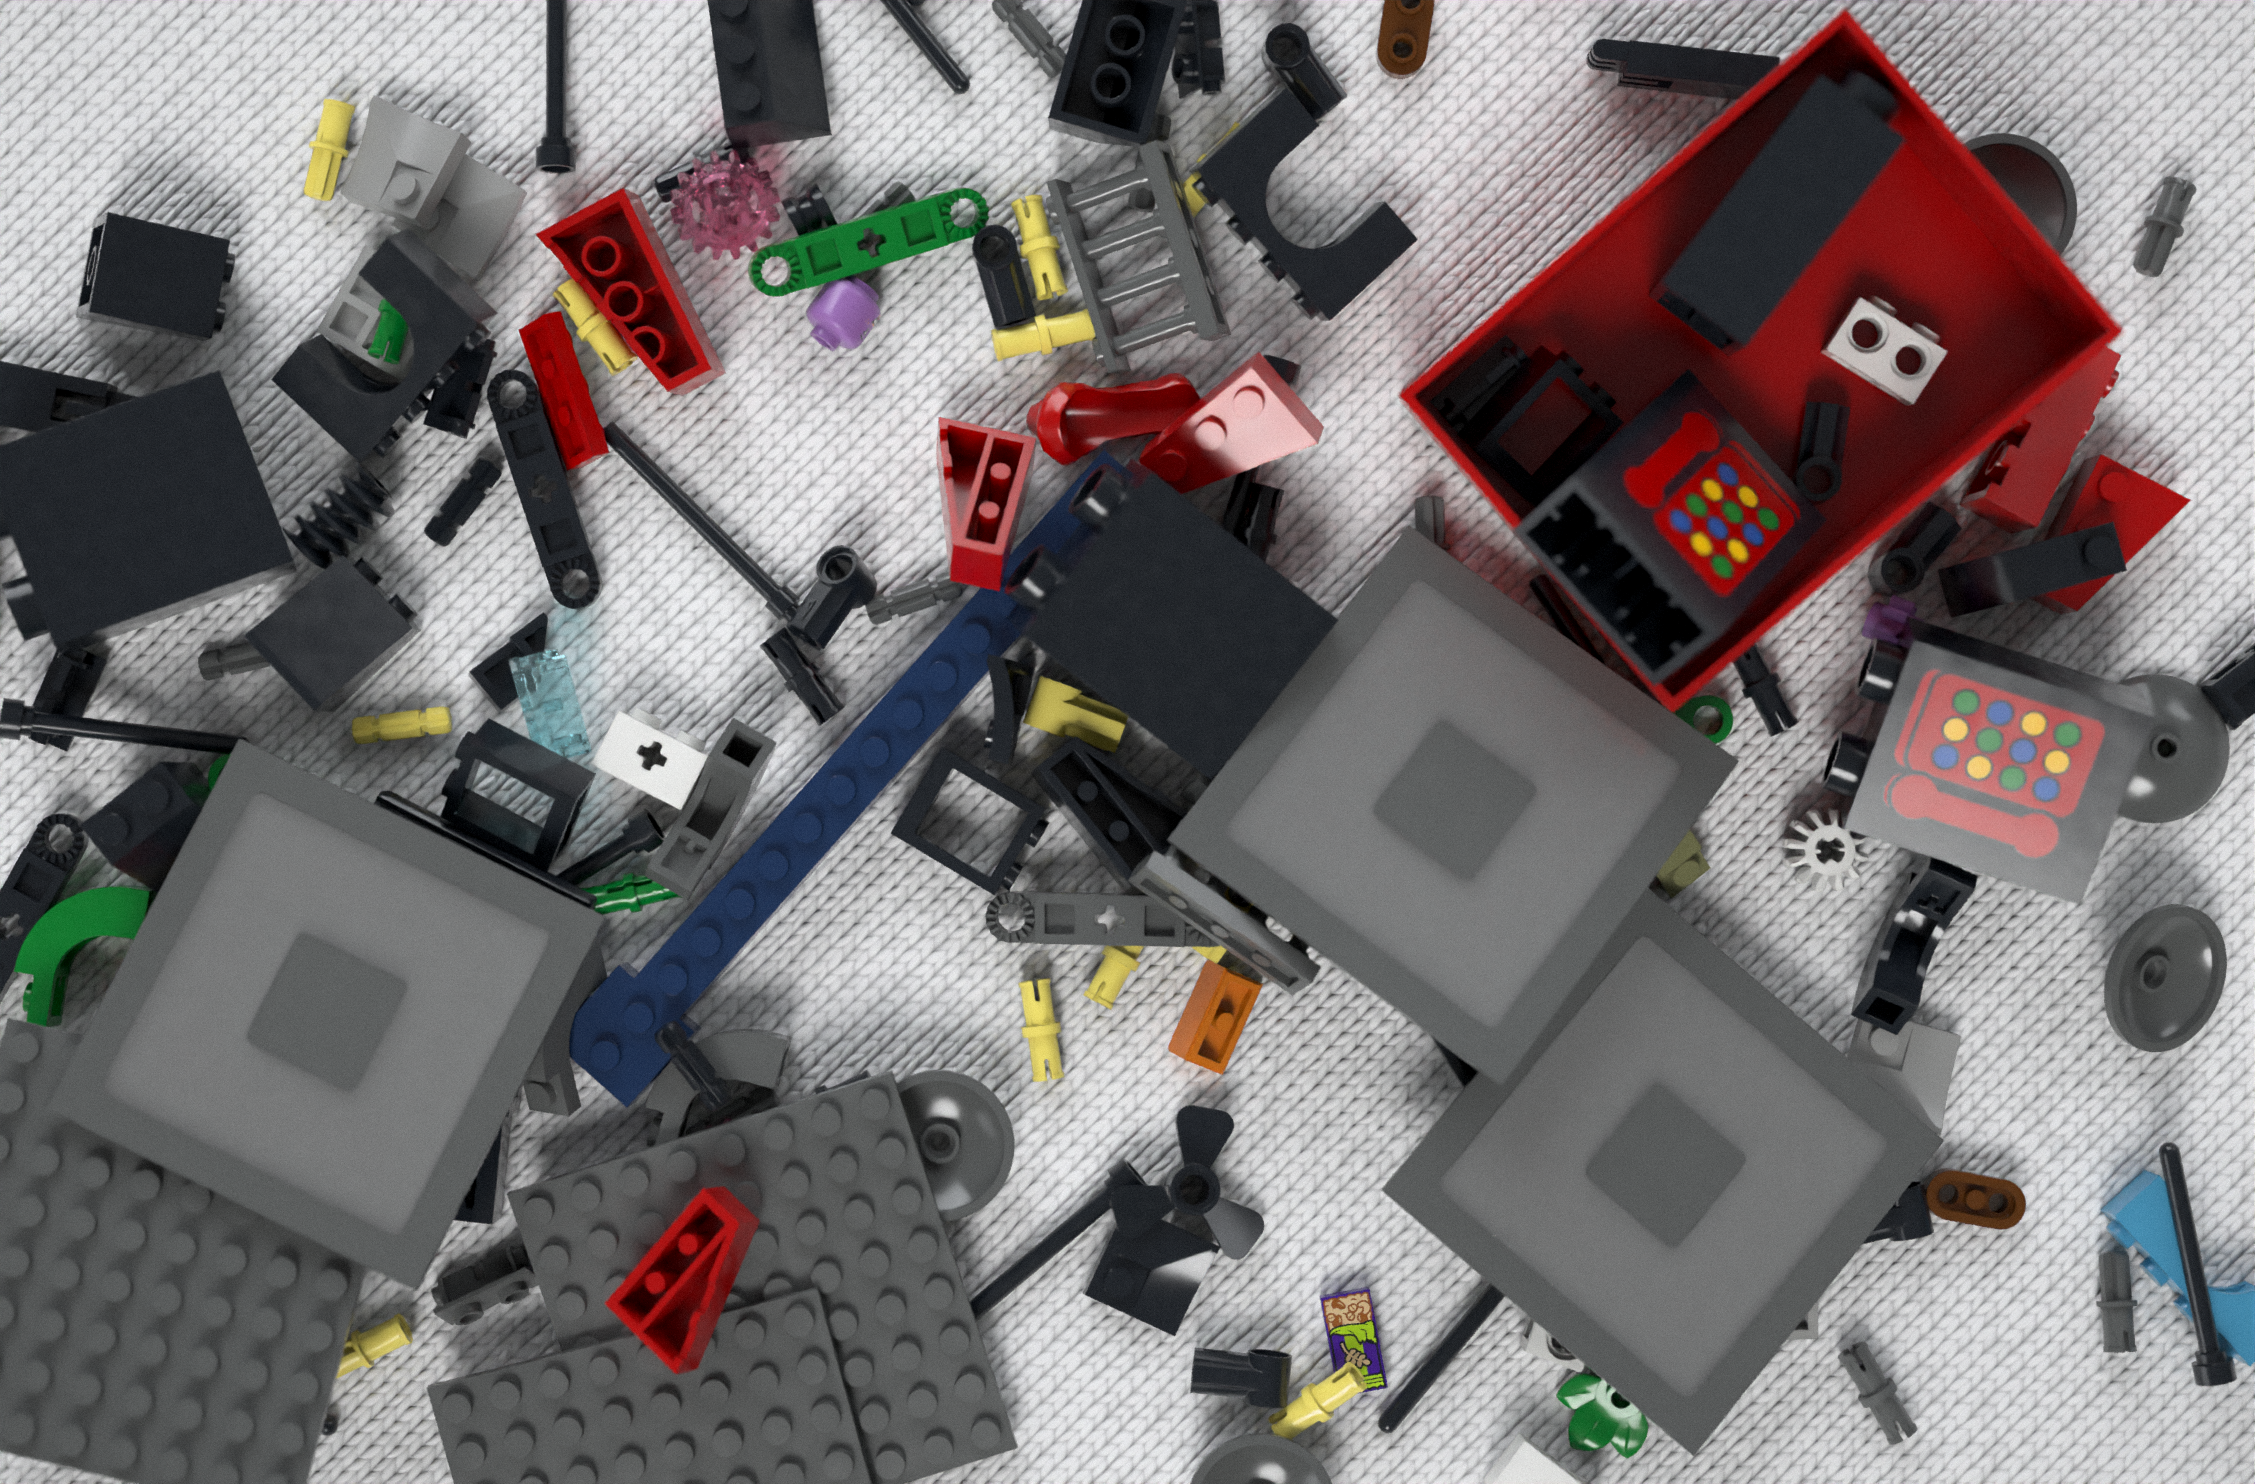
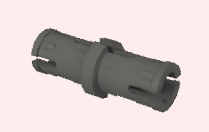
M1862 1341L1852 1345L1862 1362L1861 1365L1857 1364L1848 1348L1838 1355V1359L1859 1389V1401L1864 1408L1871 1409L1885 1433L1888 1443L1893 1445L1904 1441L1896 1429L1894 1421H1898L1908 1438L1911 1437L1918 1430V1427L1912 1422L1897 1398L1895 1392L1898 1388L1893 1379L1885 1378L1870 1352L1868 1344Z

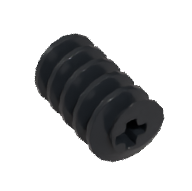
M358 461L354 463L360 477L357 481L344 474L339 476L345 490L342 494L328 487L324 490L330 503L327 508L314 501L309 504L315 516L314 520L310 521L297 514L294 517L300 530L297 535L283 528L286 536L309 561L324 570L334 563L330 552L340 557L342 555H350V549L345 539L356 544H362L365 541L360 525L372 531H376L380 527L375 511L386 517H392L395 512L390 498H392L391 494Z

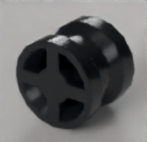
M817 183L807 187L805 195L797 199L788 197L781 201L799 236L837 224Z

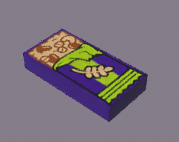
M1369 1287L1319 1296L1333 1372L1335 1373L1341 1369L1347 1362H1351L1360 1370L1365 1379L1363 1381L1367 1384V1389L1363 1392L1388 1388Z

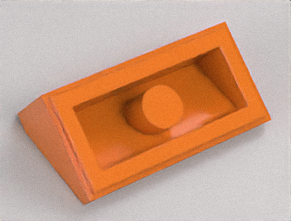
M1207 960L1172 1036L1168 1050L1184 1060L1223 1075L1263 984L1225 966Z

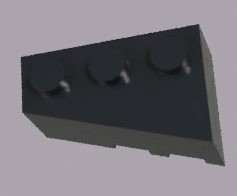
M1075 736L1031 772V775L1124 891L1133 885L1128 882V879L1141 861L1153 851L1161 855L1167 853L1171 846L1168 838L1188 814V811L1168 799L1169 797L1157 789L1154 790L1128 773L1127 769Z

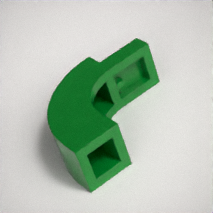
M133 885L90 889L63 900L45 913L27 935L20 949L14 972L34 975L33 982L27 984L23 995V1011L28 1012L26 1022L45 1027L61 1025L69 974L76 956L87 944L102 936L134 940L158 893L149 887Z

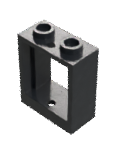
M1542 345L1457 433L1513 489L1535 508L1578 470L1624 423L1611 410L1616 401L1596 382L1588 387L1579 378L1585 370L1564 350L1556 356ZM1558 377L1592 412L1531 475L1497 441Z
M488 718L475 734L468 731L456 750L455 758L461 762L458 769L455 768L450 773L442 788L441 795L447 797L440 817L548 872L569 843L596 773ZM481 761L554 799L544 827L471 790Z
M942 747L890 834L995 895L1000 886L1008 891L1011 889L1024 867L1023 864L1016 861L1026 843L1035 848L1050 822L1042 818L1047 808ZM954 770L959 771L1028 813L991 877L917 834Z

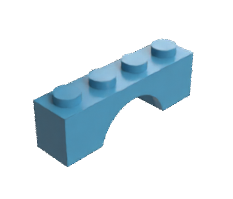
M2144 1170L2100 1209L2111 1221L2106 1226V1229L2125 1249L2133 1246L2145 1259L2139 1264L2143 1271L2160 1287L2165 1283L2168 1284L2178 1296L2173 1301L2174 1305L2194 1324L2165 1181L2160 1175ZM2243 1281L2226 1287L2208 1286L2220 1347L2226 1348L2227 1356H2231L2251 1366L2255 1362V1285Z

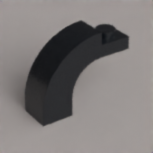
M2114 522L1939 569L1938 574L1949 614L1952 618L2127 571Z
M1933 857L1927 860L1918 874L1911 872L1890 906L1870 949L1857 986L1851 1012L1852 1016L1895 1035L1901 1031L1919 1007L1924 979L1934 951L1951 921L1975 891L1978 875Z

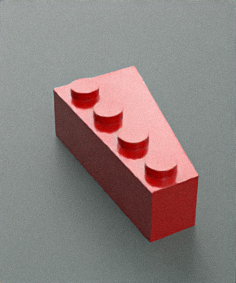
M622 188L536 233L541 242L564 265L563 268L573 280L579 283L596 303V307L627 340L626 343L667 392L683 396L726 374L638 194Z
M2108 347L2103 349L1995 440L1963 497L1960 506L2010 534L2038 527L2060 480L2071 463V458L2079 442L2086 436L2095 420L2093 413L2101 397L2105 398L2109 394L2119 377V372L2115 368L2122 355Z

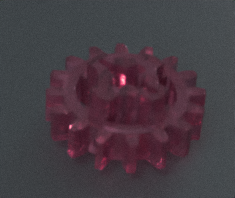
M732 150L727 161H721L718 153L711 151V163L704 166L700 160L695 158L692 160L695 170L692 175L679 172L677 177L683 189L671 190V200L676 207L672 208L670 212L673 223L680 224L677 229L681 240L685 241L693 238L692 246L694 252L699 254L708 246L710 247L713 259L719 260L723 250H730L732 257L736 260L740 257V247L746 245L753 252L758 250L755 240L758 235L768 239L772 237L773 234L767 221H779L778 209L773 205L780 202L777 188L770 187L773 184V180L769 171L765 170L758 173L759 166L754 157L749 158L743 165L740 164L737 151ZM752 188L758 197L756 210L752 209L751 204L748 202L751 198L750 191ZM694 201L698 202L699 208L702 209L699 214L701 218L699 222L696 221L692 214Z

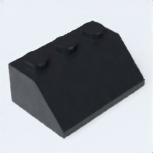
M708 0L724 127L732 149L750 148L832 135L813 0Z
M1082 0L1048 116L1049 129L1095 143L1134 147L1145 145L1183 20L1187 0Z

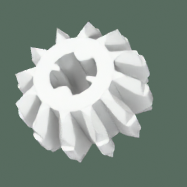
M1827 808L1823 820L1816 809L1808 810L1806 812V819L1809 828L1798 820H1793L1790 823L1792 831L1799 835L1798 840L1790 838L1782 840L1783 847L1795 849L1796 855L1784 859L1783 863L1787 868L1802 866L1795 875V882L1804 884L1812 877V890L1815 892H1823L1828 881L1835 891H1841L1844 889L1842 873L1852 880L1860 878L1861 873L1852 865L1853 860L1867 862L1869 854L1855 851V845L1864 843L1868 838L1859 833L1850 835V830L1843 829L1842 820L1839 822L1838 809ZM1818 841H1832L1834 843V846L1829 848V850H1835L1832 859L1817 858L1816 854L1821 853V850H1816Z

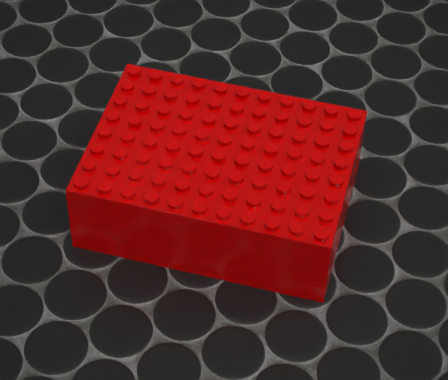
M1845 8L1399 394V400L1511 531L1536 508L1526 501L1457 434L1455 429L1430 402L1505 335L1514 344H1517L1528 358L1542 345L1556 356L1564 350L1585 370L1579 378L1588 387L1596 382L1616 401L1611 410L1624 423L1609 439L1689 369L1791 481L1796 469L1805 402H1826L1850 407L1841 468L1842 484L1840 490L1830 500L1820 505H1814L1827 521L1720 636L1655 687L1519 539L1654 698L1673 713L2124 333V330ZM1850 70H1855L1876 82L1899 102L1901 109L1889 126L1907 140L1749 344L1728 357L1648 295L1816 79L1823 75L1834 85L1842 82ZM1871 295L1897 310L1894 318L1909 328L1914 323L1921 324L1941 338L1937 345L1946 350L1947 353L1914 404L1904 405L1821 353V350L1855 299L1861 297L1868 301ZM1858 320L1852 328L1854 342L1862 348H1871L1877 340L1876 327L1867 320ZM1902 347L1895 357L1898 370L1905 375H1914L1920 367V356L1917 351L1910 347ZM1557 377L1497 442L1532 475L1592 411ZM1812 467L1805 471L1803 477L1804 484L1810 492L1823 494L1828 490L1830 478L1823 469Z

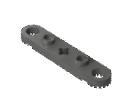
M1008 891L998 895L991 901L985 915L986 926L989 928L990 933L999 941L1007 943L1209 948L1220 946L1147 894ZM1015 903L1024 911L1025 923L1021 929L1011 931L1005 929L1000 924L998 912L1003 904ZM1108 905L1115 906V913L1124 916L1125 920L1124 923L1118 924L1115 927L1114 933L1107 932L1106 924L1098 923L1097 919L1098 915L1106 912Z

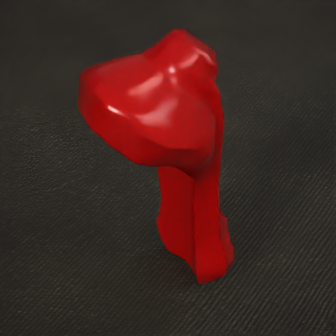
M1170 373L1156 380L1105 388H1094L1084 383L1062 382L1049 390L1043 400L1030 407L1026 415V424L1030 433L1040 440L1043 451L1057 463L1068 466L1080 458L1089 455L1107 441L1159 434L1198 402L1200 396L1191 381L1180 373Z

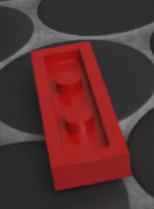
M558 311L544 314L519 329V333L567 471L583 468L610 452L605 440L604 429L599 423L589 394L587 380L582 374L573 348L572 336L566 328L562 313Z

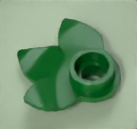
M1586 1373L1575 1375L1569 1378L1556 1394L1561 1403L1575 1410L1568 1428L1569 1443L1575 1450L1593 1451L1605 1447L1610 1442L1623 1457L1629 1458L1638 1452L1647 1437L1649 1428L1647 1418L1627 1400H1615L1612 1397L1615 1390L1596 1375Z

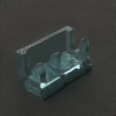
M558 649L521 658L508 659L530 740L565 758L592 752L566 655H560Z

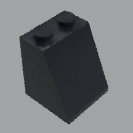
M107 212L94 219L76 317L201 341L212 339L213 331H221L225 318L226 303L219 302L222 282L229 283L234 270L235 254L228 253L230 240Z
M342 555L243 637L314 711L335 712L416 636L421 629L412 621L418 615L417 612L398 593L391 598L378 585L383 577L365 558L361 557L356 562L353 558Z
M160 761L80 824V827L111 866L159 893L211 794L208 780L193 762Z

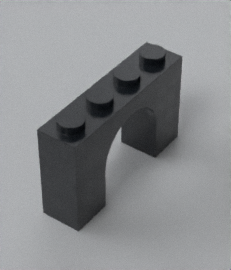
M1285 87L1276 90L1189 172L1197 180L1192 184V187L1199 197L1211 208L1218 204L1229 216L1230 219L1225 222V225L1243 245L1251 241L1263 255L1258 262L1266 273L1277 283L1284 279L1295 291L1296 294L1291 300L1296 307L1310 320L1317 316L1320 321H1330L1418 239L1386 202L1374 203L1340 236L1319 248L1310 249L1295 245L1276 230L1270 220L1266 207V189L1269 178L1276 166L1319 126Z
M409 228L387 237L358 273L399 312L408 325L413 339L414 355L412 366L406 378L400 383H386L367 376L320 334L300 344L271 379L359 463L376 454L384 458L400 443L403 436L398 432L407 420L411 424L414 423L428 410L432 402L427 396L436 386L442 389L455 378L462 368L456 362L465 351L472 354L488 339L491 331L486 326L497 315V312Z

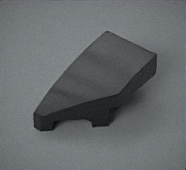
M544 612L512 635L507 644L469 671L471 680L499 714L540 683L548 617Z

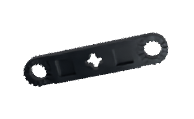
M515 369L503 370V372L496 374L489 382L490 384L486 391L487 402L489 403L496 429L550 586V591L555 600L561 605L575 610L585 609L594 604L599 598L602 591V578L538 386L530 376L522 371ZM513 381L522 383L527 393L526 401L517 409L505 408L500 401L501 389L507 383ZM541 476H544L546 481L550 483H557L558 489L551 492L552 501L545 503L540 497L532 496L531 490L538 487L537 479ZM573 570H582L589 578V591L581 598H570L563 590L564 577Z
M64 813L52 814L43 818L36 826L37 828L29 843L21 852L0 890V1004L18 973L14 972L20 949L27 935L41 917L56 905L87 849L89 837L80 827V824L83 822L74 815ZM59 824L69 827L70 831L73 832L72 837H74L72 841L73 846H70L69 850L64 853L55 851L49 842L51 830ZM18 914L20 916L18 925L23 928L22 935L16 934L11 935L9 938L5 937L7 928L1 924L2 918H11Z

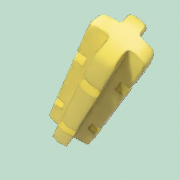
M443 706L426 708L424 713L418 709L379 714L378 719L375 716L356 717L352 720V734L357 744L376 743L378 738H381L382 741L423 737L425 732H429V735L446 734L452 730L450 710Z

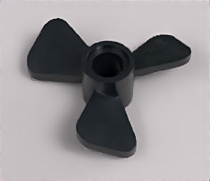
M1195 1105L1184 1106L1175 1116L1183 1165L1174 1168L1167 1175L1164 1185H1121L1115 1188L1110 1196V1206L1117 1231L1124 1238L1135 1239L1172 1210L1181 1214L1202 1215L1222 1252L1228 1258L1242 1259L1264 1231L1263 1218L1252 1209L1220 1197L1219 1180L1215 1173L1210 1170L1232 1134L1234 1121L1227 1112ZM1190 1175L1198 1177L1203 1184V1195L1194 1204L1186 1203L1180 1194L1182 1181Z

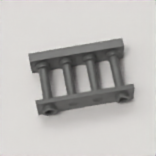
M1158 140L1138 147L1142 161L1137 163L1136 169L1073 192L1070 182L1059 179L1046 182L1051 195L1046 198L1048 212L1053 222L1061 226L1097 337L1092 340L1094 354L1098 363L1102 367L1107 368L1108 373L1124 374L1130 372L1131 369L1126 357L1127 353L1190 330L1193 334L1198 333L1200 340L1215 341L1231 335L1169 144ZM1144 187L1147 191L1152 190L1158 208L1153 210V216L1090 240L1088 239L1080 211ZM1158 235L1163 239L1168 238L1173 257L1168 259V264L1112 285L1103 286L1095 259ZM1176 283L1178 286L1183 285L1189 303L1184 306L1183 312L1119 335L1110 306Z
M1200 773L1183 788L1180 796L1195 805L1213 780ZM1172 844L1165 855L1153 851L1132 872L1128 882L1292 996L1311 984L1319 972L1321 966L1311 960L1307 953L1309 945L1294 934L1289 941H1284L1268 930L1266 921L1269 916L1256 906L1252 905L1248 913H1244L1226 900L1224 895L1229 886L1214 875H1211L1207 884H1202L1186 873L1183 864L1188 856Z

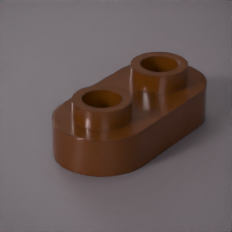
M1384 0L1376 48V60L1378 66L1386 75L1395 79H1406L1415 75L1422 68L1427 55L1435 0H1418L1419 5L1413 9L1404 7L1401 0ZM1400 42L1406 43L1411 49V55L1406 58H1400L1395 55L1393 46Z
M1944 1168L1930 1174L1924 1182L1929 1211L1944 1220L2003 1230L2015 1226L2022 1219L2026 1210V1199L2022 1190L2015 1183L2004 1178ZM1951 1184L1954 1188V1196L1950 1201L1942 1202L1939 1197L1940 1189L1945 1185ZM2000 1193L2003 1197V1205L2000 1209L1992 1211L1989 1208V1199L1992 1195Z

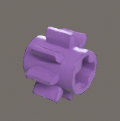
M1892 595L1889 605L1877 601L1873 604L1865 620L1862 636L1872 641L1876 637L1897 644L1907 616L1920 621H1924V619L1915 616L1917 608H1915L1916 603Z

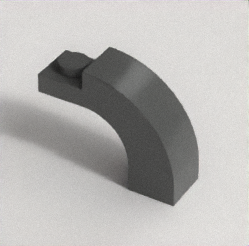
M732 718L709 753L694 792L675 825L648 864L644 876L689 900L707 870L712 868L740 821L767 769L777 742Z
M598 936L523 1082L529 1110L570 1116L581 1107L570 1061L569 1038L572 1023L579 1007L607 979Z
M735 1029L709 1036L695 1043V1045L716 1070V1078L721 1077L723 1081L739 1080L776 1089L780 1085L792 1037L760 1029ZM672 1062L665 1067L655 1081L644 1106L664 1112L662 1119L657 1117L653 1119L647 1139L648 1147L684 1136L691 1107L700 1092L699 1089L693 1090Z

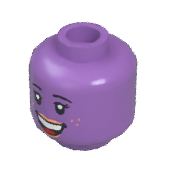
M853 275L825 283L806 310V316L814 327L810 335L819 344L831 351H835L838 346L851 350L856 349L880 319L881 312L876 303L879 296L870 286Z

